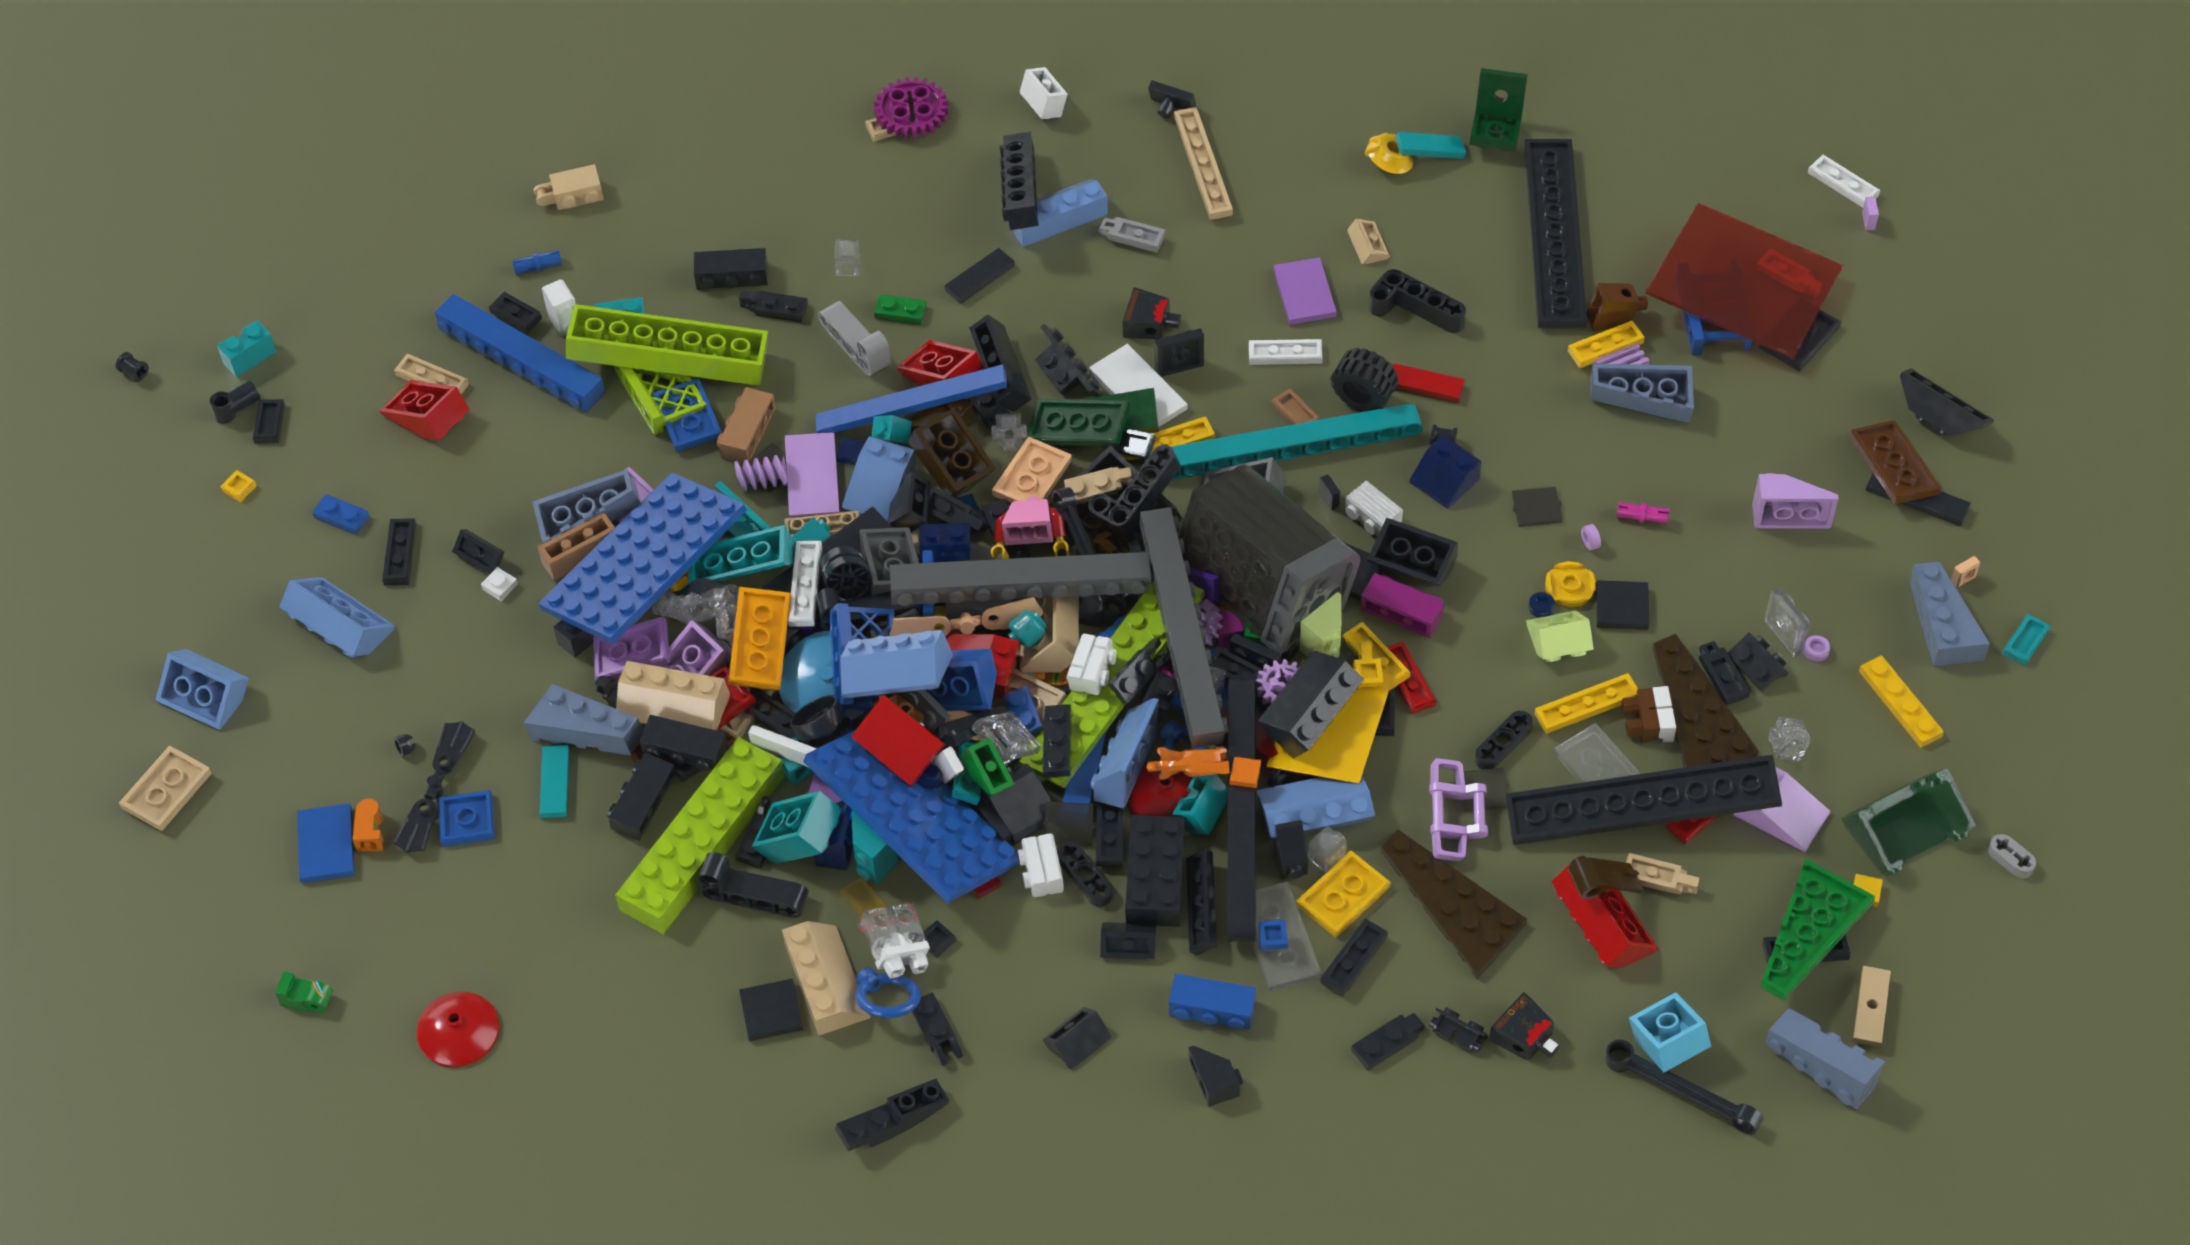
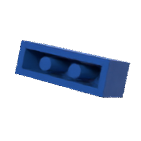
M1175 974L1169 999V1015L1180 1020H1199L1208 1025H1227L1236 1030L1250 1029L1256 1003V987Z

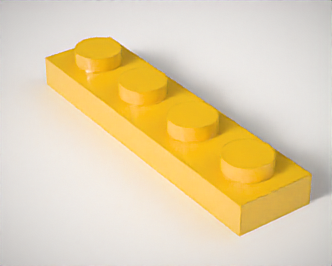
M1882 655L1860 666L1859 673L1920 748L1943 736L1944 731Z
M1629 673L1537 707L1534 714L1545 733L1548 734L1621 706L1622 699L1636 696L1638 688Z

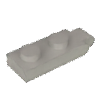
M1115 217L1114 219L1104 218L1099 228V233L1106 235V238L1110 241L1158 253L1165 237V229L1120 217Z

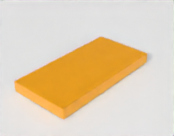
M739 587L728 685L772 690L781 689L791 593Z

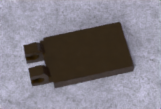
M1052 498L1048 500L1049 508H1054ZM1089 501L1077 504L1076 510L1096 553L1116 554L1118 553V548L1123 553L1130 552L1128 542L1136 540L1131 534L1122 536L1100 524L1089 509ZM1101 507L1098 512L1103 511L1105 509ZM1063 518L1065 532H1066L1070 537H1072V536H1071V533H1070V531H1069V529H1068V527H1067V524H1066V522H1065V520H1064V518Z

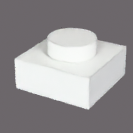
M498 567L481 583L483 591L501 602L518 585L515 577Z

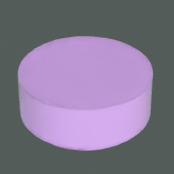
M1593 524L1583 526L1581 536L1586 548L1589 550L1600 548L1601 539L1597 528Z
M1814 635L1806 639L1803 653L1807 659L1821 662L1828 657L1830 643L1826 638Z

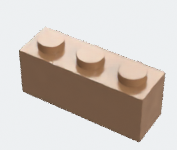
M746 387L742 396L739 395L737 397L733 414L728 416L726 428L723 433L719 434L717 439V447H719L721 458L737 461L742 464L744 460H748L750 463L776 409L773 394Z
M603 512L538 546L542 565L553 581L562 578L575 568L615 529V526Z

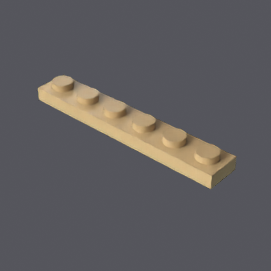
M1197 107L1174 111V119L1209 219L1213 220L1232 216L1233 208Z

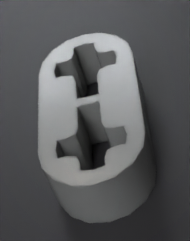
M2005 834L1995 835L1991 839L1988 852L1996 862L2018 878H2028L2033 874L2036 867V859L2029 851ZM2002 845L2006 846V849H2001V850H1998V849H1997V846H1998V847H2001ZM2025 862L2028 864L2027 866L2024 865L2023 867L2018 866V863L2022 864Z

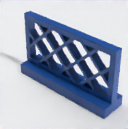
M838 603L830 610L834 695L839 699L845 710H872L873 703L870 701L873 700L875 702L879 698L876 695H870L866 702H855V697L843 698L840 657L848 641H852L856 636L859 639H867L861 633L867 625L878 636L887 637L885 634L887 631L888 636H890L894 609L848 607V604ZM850 614H858L866 623L858 630L851 623ZM876 616H887V627L883 631L872 621Z

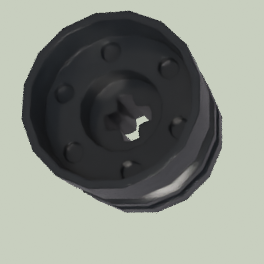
M835 695L822 696L800 708L789 722L797 738L800 741H804L803 744L814 748H820L856 730L852 726L853 723L849 717H845L846 711Z

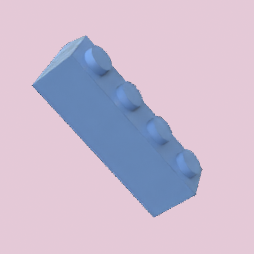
M1086 180L1037 199L1039 226L1012 231L1022 247L1108 215L1107 195L1098 180Z
M323 577L289 580L279 606L288 613L287 615L290 618L301 621L308 630L320 634L327 643L338 646L345 655L353 658L369 655L395 629L394 624Z
M923 631L913 634L902 633L896 636H878L870 639L848 641L840 657L843 698L938 688L953 656L943 631Z
M1152 698L1129 709L1124 720H1119L1116 729L1117 735L1115 738L1111 737L1108 745L1107 756H1102L1099 765L1100 771L1098 774L1094 773L1091 780V789H1094V801L1121 808L1125 807L1157 738L1159 699Z
M1363 776L1359 784L1318 777L1256 790L1268 843L1274 842L1275 825L1301 820L1304 835L1369 822L1375 817L1370 791Z

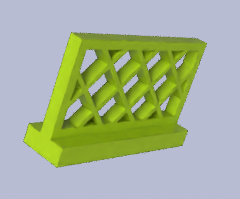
M613 366L614 371L654 435L663 432L665 422L670 421L672 423L682 419L686 414L696 413L705 409L706 403L694 384L688 385L685 391L671 388L676 382L685 383L691 381L689 376ZM647 374L655 376L652 383L642 381L643 375ZM660 378L671 380L668 387L657 383ZM667 389L663 399L652 397L654 390ZM670 390H672L673 394L682 396L679 403L667 401ZM688 396L697 399L699 403L693 406L684 405V397ZM674 405L677 406L675 412L664 416L661 411L662 406L674 408Z

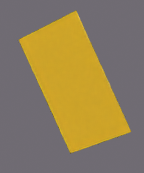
M1383 673V686L1357 688L1307 752L1293 759L1275 741L1274 746L1279 754L1272 758L1269 757L1266 767L1359 784L1394 675Z

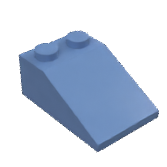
M869 436L858 456L841 507L842 511H859L861 515L873 506L888 522L891 501L910 472L914 473L917 468L915 450Z

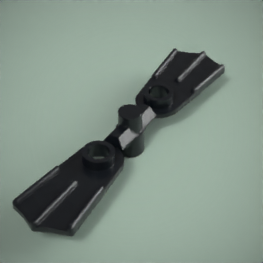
M463 721L444 723L432 762L435 772L427 778L428 785L423 797L424 799L418 800L413 805L393 840V844L401 848L405 853L425 850L437 812V806L433 800L443 796L442 781L445 774L451 773L456 768L475 734V729L469 727ZM448 760L446 764H440L441 761ZM422 806H429L426 810H420Z

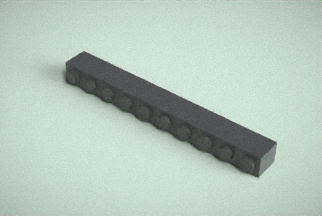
M1171 507L1140 512L1141 534L1145 551L1148 552L1150 572L1192 748L1221 744L1224 740V733L1228 732L1226 717H1221L1220 714L1222 700L1220 694H1216L1214 687H1217L1215 672H1210L1209 664H1211L1210 650L1204 648L1203 642H1206L1204 626L1199 627L1198 620L1201 619L1200 608L1198 604L1193 602L1195 588L1193 582H1189L1187 575H1190L1188 560H1183L1182 556L1185 553L1183 539H1178L1177 532H1179L1177 516L1173 517Z
M1148 552L890 565L891 605L901 606L967 601L985 602L988 600L1009 601L1031 597L1038 599L1045 597H1087L1091 595H1116L1124 593L1140 594L1150 592L1151 583Z

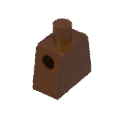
M1597 283L1586 312L1593 332L1611 329L1632 321L1636 311L1647 310L1648 300L1646 296H1637L1631 284Z

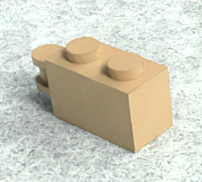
M595 164L550 174L551 182L537 185L533 189L539 206L556 203L558 210L604 200Z

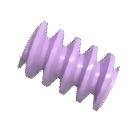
M774 455L772 463H770L767 457H764L762 465L757 458H754L753 466L749 464L748 460H744L743 467H740L739 463L734 461L737 485H740L744 492L747 491L748 484H751L753 490H757L758 482L761 483L764 489L767 488L768 481L772 483L773 487H777L779 479L783 486L787 485L784 455L782 462H780L777 455Z

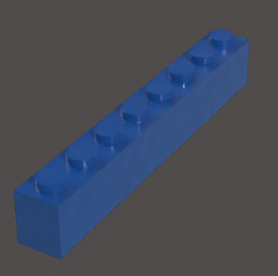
M452 294L435 311L437 326L443 333L455 336L461 343L469 344L480 354L490 356L499 365L511 368L517 375L525 376L536 386L546 388L555 397L560 396L575 408L579 407L588 412L605 394L602 377L572 360L566 359L563 355L455 294Z

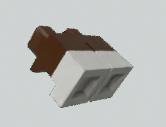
M1668 686L1637 689L1636 696L1622 699L1623 715H1637V719H1626L1627 737H1641L1642 743H1646L1654 738H1662L1663 742L1674 741L1676 724Z

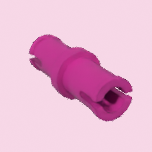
M1618 503L1617 518L1639 520V523L1651 521L1668 524L1670 508L1647 506V503H1642L1641 505Z

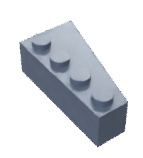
M626 469L541 498L532 503L544 544L603 512L610 521H613L637 507L641 501L636 483Z

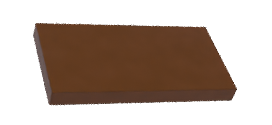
M1895 420L1850 430L1849 438L1894 505L1940 494L1941 487Z

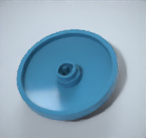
M831 630L818 632L804 638L788 652L783 661L779 693L784 705L795 713L804 705L819 697L834 695ZM869 696L855 697V702H866ZM847 709L845 710V717H849L854 724L866 716L870 710Z

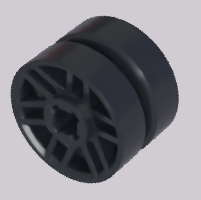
M839 546L831 549L823 556L819 565L821 578L826 588H833L838 591L841 602L861 598L867 593L871 586L872 578L863 555L857 549L850 546Z

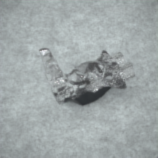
M709 578L697 579L690 582L680 591L670 592L667 590L653 604V612L686 625L691 620L703 623L716 617L717 637L727 640L733 646L739 588L734 584L723 586Z

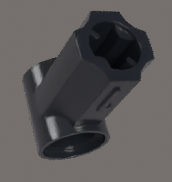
M248 381L229 392L219 391L214 393L210 397V405L215 421L225 424L234 420L236 412L261 398L255 385Z

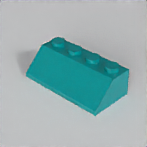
M785 525L717 541L689 568L688 584L702 578H709L715 582H720L793 564L796 544Z

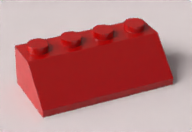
M1571 864L1551 881L1556 889V895L1561 901L1565 902L1570 910L1571 918L1581 926L1585 939L1595 947L1599 953V960L1605 966L1624 968L1659 950L1619 890L1607 889L1593 899L1583 900L1568 872Z

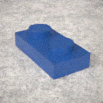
M327 494L324 495L312 512L315 519L357 535L370 517L367 510Z
M1027 686L1003 696L1021 741L1044 731V726Z

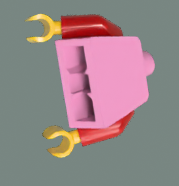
M1031 496L1024 501L1012 502L1008 511L997 518L994 538L997 544L991 549L992 557L997 559L998 554L1002 553V559L1009 558V554L1004 548V543L1006 545L1053 542V539H1056V543L1053 546L1055 556H1058L1057 552L1059 549H1065L1067 556H1069V546L1064 541L1066 534L1063 517L1054 508H1049L1048 500L1039 499L1036 496Z

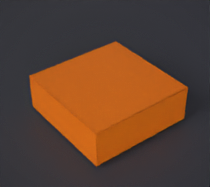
M1234 757L1230 785L1257 788L1261 760Z

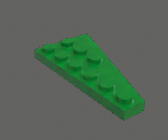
M1805 859L1794 893L1786 910L1781 930L1775 941L1772 955L1765 969L1761 988L1785 1001L1874 904L1875 896Z

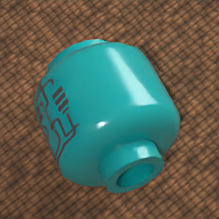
M1024 610L1009 622L1008 626L1011 633L1008 636L1010 639L1018 640L1019 645L1022 644L1025 648L1029 649L1045 636L1047 625L1035 610L1033 612Z

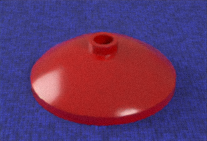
M1145 763L1127 801L1130 811L1133 815L1174 817L1172 814L1181 798H1187L1189 795L1187 787L1193 777H1189L1181 771L1170 776L1168 779L1160 780L1161 770L1148 772L1146 769L1147 763Z
M472 992L449 993L434 1000L423 1011L417 1024V1041L423 1054L432 1062L444 1067L467 1066L482 1059L493 1048L499 1035V1018L493 1005L484 997ZM459 1018L457 1022H451V1020Z

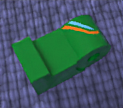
M283 971L275 994L281 1006L310 1012H325L333 994V989L323 982L296 978L293 973Z

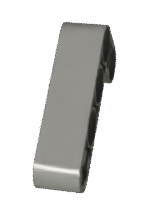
M837 301L818 312V318L822 326L867 376H871L891 364L889 345L885 336L878 330L870 334L841 301Z

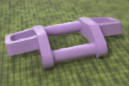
M1436 758L1431 764L1429 785L1433 808V824L1430 826L1433 856L1436 859L1460 862L1466 856L1467 840L1488 836V826L1485 825L1484 805L1487 787L1481 783L1465 785L1461 762ZM1439 768L1453 770L1455 772L1456 784L1438 782ZM1443 797L1458 800L1474 798V825L1465 827L1445 824ZM1440 838L1459 840L1458 853L1442 850Z

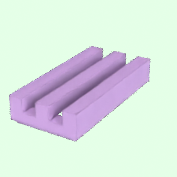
M1636 343L1596 359L1594 363L1627 364L1638 359V361L1631 364L1649 365L1650 360L1648 357H1644L1645 353L1643 350H1639L1640 346Z

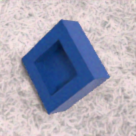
M1285 920L1258 922L1261 951L1288 949Z

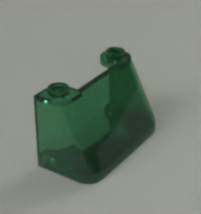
M1948 768L1918 778L1841 818L1846 829L1881 873L1887 872L1889 876L1902 871V864L1906 860L1947 839L1953 838L1955 842L1970 835L1968 830L1977 826Z

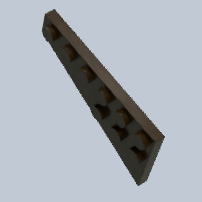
M1676 633L1653 643L1652 650L1658 673L1661 675L1663 686H1668L1676 724L1675 737L1681 750L1683 767L1757 757V748Z
M1397 830L1381 847L1383 856L1398 876H1402L1408 884L1409 890L1423 904V909L1445 938L1451 941L1457 949V954L1463 961L1465 960L1470 966L1476 979L1484 973L1527 924V918L1442 859H1436L1432 852L1400 830Z

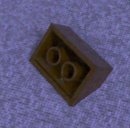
M955 408L915 429L908 440V443L915 450V453L941 491L954 498L971 490L996 469Z

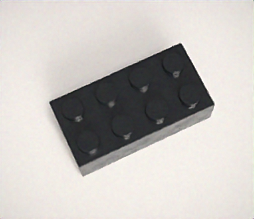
M1131 815L1125 903L1126 923L1180 927L1185 835L1184 817Z

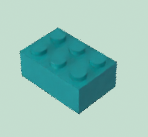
M820 791L774 802L766 815L752 848L774 864L821 854L829 844L828 839L832 830L839 823L838 817L842 808Z

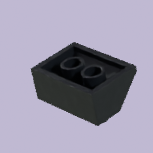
M1386 517L1367 558V562L1439 587L1449 577L1458 557V542Z

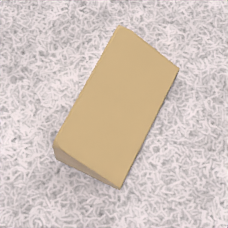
M1355 219L1347 231L1361 264H1370L1388 259L1390 256L1376 223Z

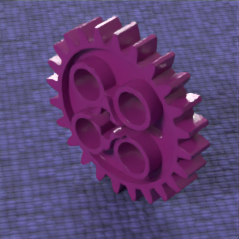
M906 77L905 82L897 79L896 85L889 82V89L882 87V94H877V100H874V116L876 117L877 124L880 123L882 130L887 128V134L895 132L896 138L901 134H904L905 139L909 135H913V138L917 139L918 134L926 137L927 131L933 134L934 127L941 128V122H946V116L949 115L946 92H942L941 86L935 88L934 81L927 84L926 78L922 82H918V77H915L913 81ZM908 94L912 95L914 122L910 118Z

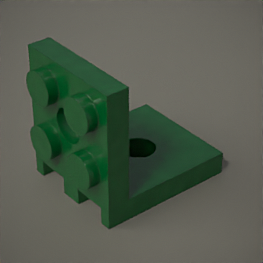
M1481 68L1476 111L1469 145H1475L1479 148H1497L1502 151H1516L1528 74ZM1504 90L1508 95L1501 98L1495 92Z

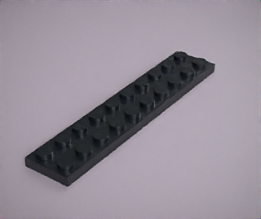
M1525 139L1524 148L1538 328H1586L1587 313L1572 139Z
M1773 755L1506 794L1513 845L1782 806Z

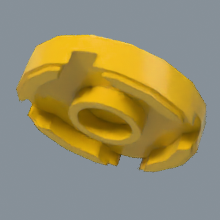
M1567 561L1558 563L1546 575V594L1554 603L1562 607H1581L1590 602L1595 595L1596 579L1590 569L1588 571L1584 568V565L1578 562Z

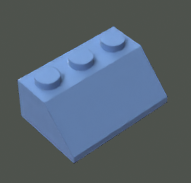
M178 650L167 654L155 700L219 730L222 729L242 703L249 677L190 650Z

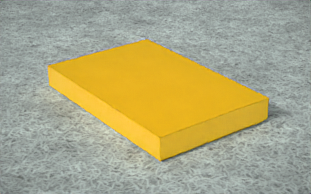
M1350 850L1296 900V906L1337 938L1391 887V882Z

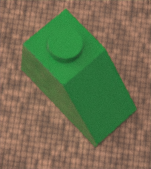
M991 737L968 747L960 755L971 779L990 796L1015 785Z

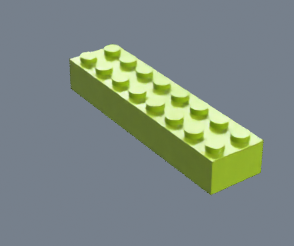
M574 304L566 336V359L760 386L767 353L768 331Z
M738 737L615 894L619 910L664 935L700 888L698 876L706 854L716 852L725 855L750 823L755 812L757 813L761 799L764 796L770 797L783 780L785 773L782 759Z

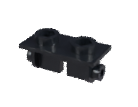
M1436 1007L1435 1010L1440 1015L1438 1018L1433 1017L1430 1021L1429 1026L1433 1028L1432 1031L1451 1040L1456 1031L1459 1033L1455 1040L1456 1044L1470 1052H1479L1483 1045L1479 1041L1480 1038L1488 1039V1036L1483 1033L1484 1027L1472 1020L1468 1024L1458 1019L1460 1014L1448 1007H1445L1444 1011Z

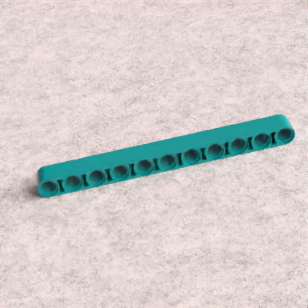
M1405 404L1172 446L1171 448H1173L1180 461V468L1172 480L1204 475L1208 471L1272 457L1275 461L1413 437L1421 433L1423 426L1417 407L1413 404Z

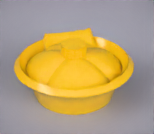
M1383 133L1370 138L1364 154L1369 156L1376 166L1394 174L1406 173L1412 168L1413 157L1412 155L1400 154L1395 140L1396 134Z

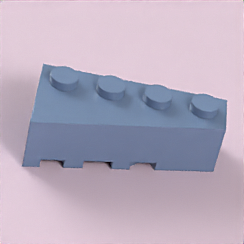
M1593 363L1590 375V400L1690 423L1694 411L1692 366Z
M1941 563L1914 564L1909 583L1933 666L1984 661L1990 643Z
M554 684L549 687L524 721L531 741L549 740L552 744L557 745L569 743L586 749V747H596L599 751L632 755L640 744L643 734L637 717Z
M1788 1008L1769 1029L1765 1042L1774 1053L1783 1055L1791 1061L1797 1070L1806 1072L1814 1078L1819 1086L1829 1089L1837 1095L1842 1103L1850 1105L1856 1110L1877 1087L1885 1061L1878 1057L1871 1060L1864 1056L1865 1050L1857 1045L1850 1048L1843 1044L1841 1036L1833 1032L1823 1033L1819 1024L1791 1008Z

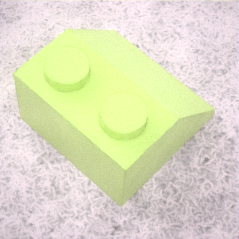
M1339 592L1335 593L1301 621L1300 651L1307 657L1313 650L1336 658L1340 656L1342 616L1341 594Z
M1577 611L1526 620L1536 653L1542 659H1546L1547 662L1558 661L1561 659V656L1569 654L1572 657L1583 656L1586 654V651L1594 649L1590 621Z

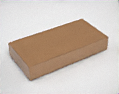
M1291 388L1271 400V406L1290 425L1321 420Z

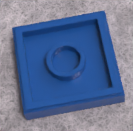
M491 790L438 797L440 841L442 847L495 840L493 796Z

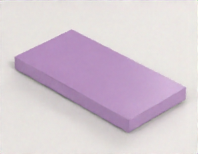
M834 432L786 435L785 450L789 518L839 513Z

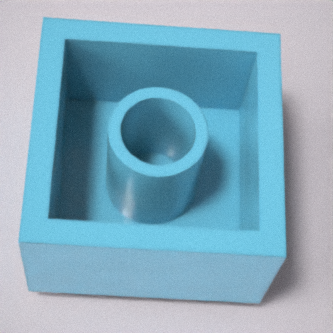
M1677 992L1629 1017L1634 1041L1663 1072L1711 1047L1706 1023Z

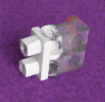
M913 903L891 906L889 910L888 907L864 912L858 927L861 934H866L872 955L876 959L875 964L878 970L885 969L889 978L903 975L905 971L904 965H910L914 974L926 971L928 967L926 954L930 947L928 942L925 941V936ZM904 912L903 916H898L899 913ZM880 916L878 920H873L874 917Z

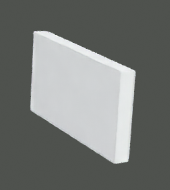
M1128 344L1089 367V373L1111 395L1154 388L1159 427L1188 409V404Z

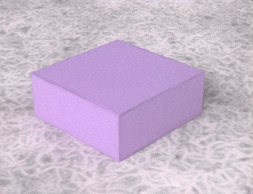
M1875 197L1865 198L1862 215L1866 231L1875 230L1879 213Z

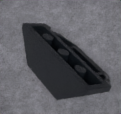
M1910 368L1900 374L1909 410L1915 413V417L1920 421L1929 422L1934 425L1939 433L1952 436L1993 424V418L1985 415L1924 377L1916 370Z

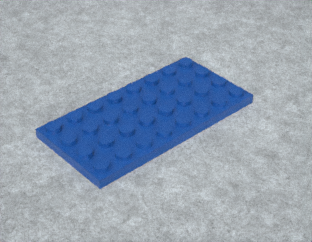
M671 472L538 603L541 611L614 644L747 511L745 504Z
M855 731L805 755L803 762L947 903L1020 864L1018 852L1006 841L1003 842L995 830L965 801L953 798L952 789L946 783L944 784L941 778L929 766L917 782L910 786L851 737Z

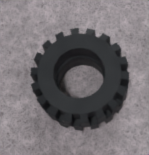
M1354 348L1344 354L1331 375L1330 384L1335 394L1343 402L1359 411L1363 410L1366 412L1385 407L1398 385L1399 378L1397 377L1396 370L1392 368L1393 365L1387 362L1383 356L1364 348L1362 350Z

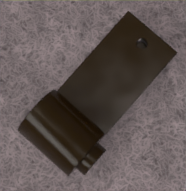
M1579 856L1571 861V865L1568 868V872L1583 900L1593 899L1607 889L1635 893L1644 891L1637 877L1639 872L1634 870L1630 863Z

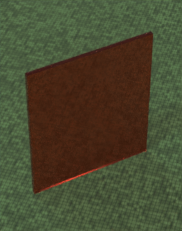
M1698 203L1650 285L1646 288L1645 294L1783 355L1794 358L1840 272L1843 271L1844 265Z

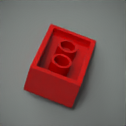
M932 340L927 341L896 367L901 374L919 386L984 370L977 351Z
M410 380L379 412L384 417L422 438L439 441L447 435L448 431L455 424L463 419L470 408L456 386Z
M948 634L945 638L951 650L991 648L997 671L993 697L1004 699L1003 696L1008 693L1020 655L1019 641L991 634Z

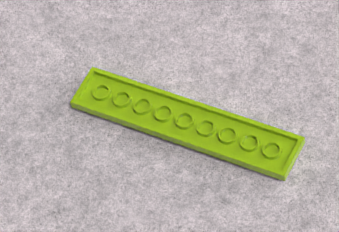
M1153 582L1150 584V592H1144L1110 638L1113 648L1117 651V657L1114 665L1110 664L1108 683L1133 655L1152 639L1157 637L1162 642L1160 647L1149 655L1152 660L1168 647ZM1194 586L1195 597H1193V602L1199 605L1205 593L1203 589ZM1108 684L1102 686L1098 695L1071 691L1061 704H1071L1072 707L1071 776L1044 778V731H1041L1019 761L1020 766L1028 764L1036 775L1065 788L1126 705L1121 703Z

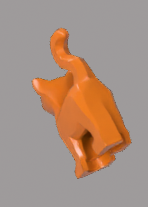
M1216 746L1214 749H1190L1182 752L1159 747L1157 748V753L1160 755V761L1148 762L1146 766L1148 772L1161 770L1160 780L1168 779L1170 776L1181 771L1189 777L1230 773L1229 761H1224L1227 752L1224 746Z

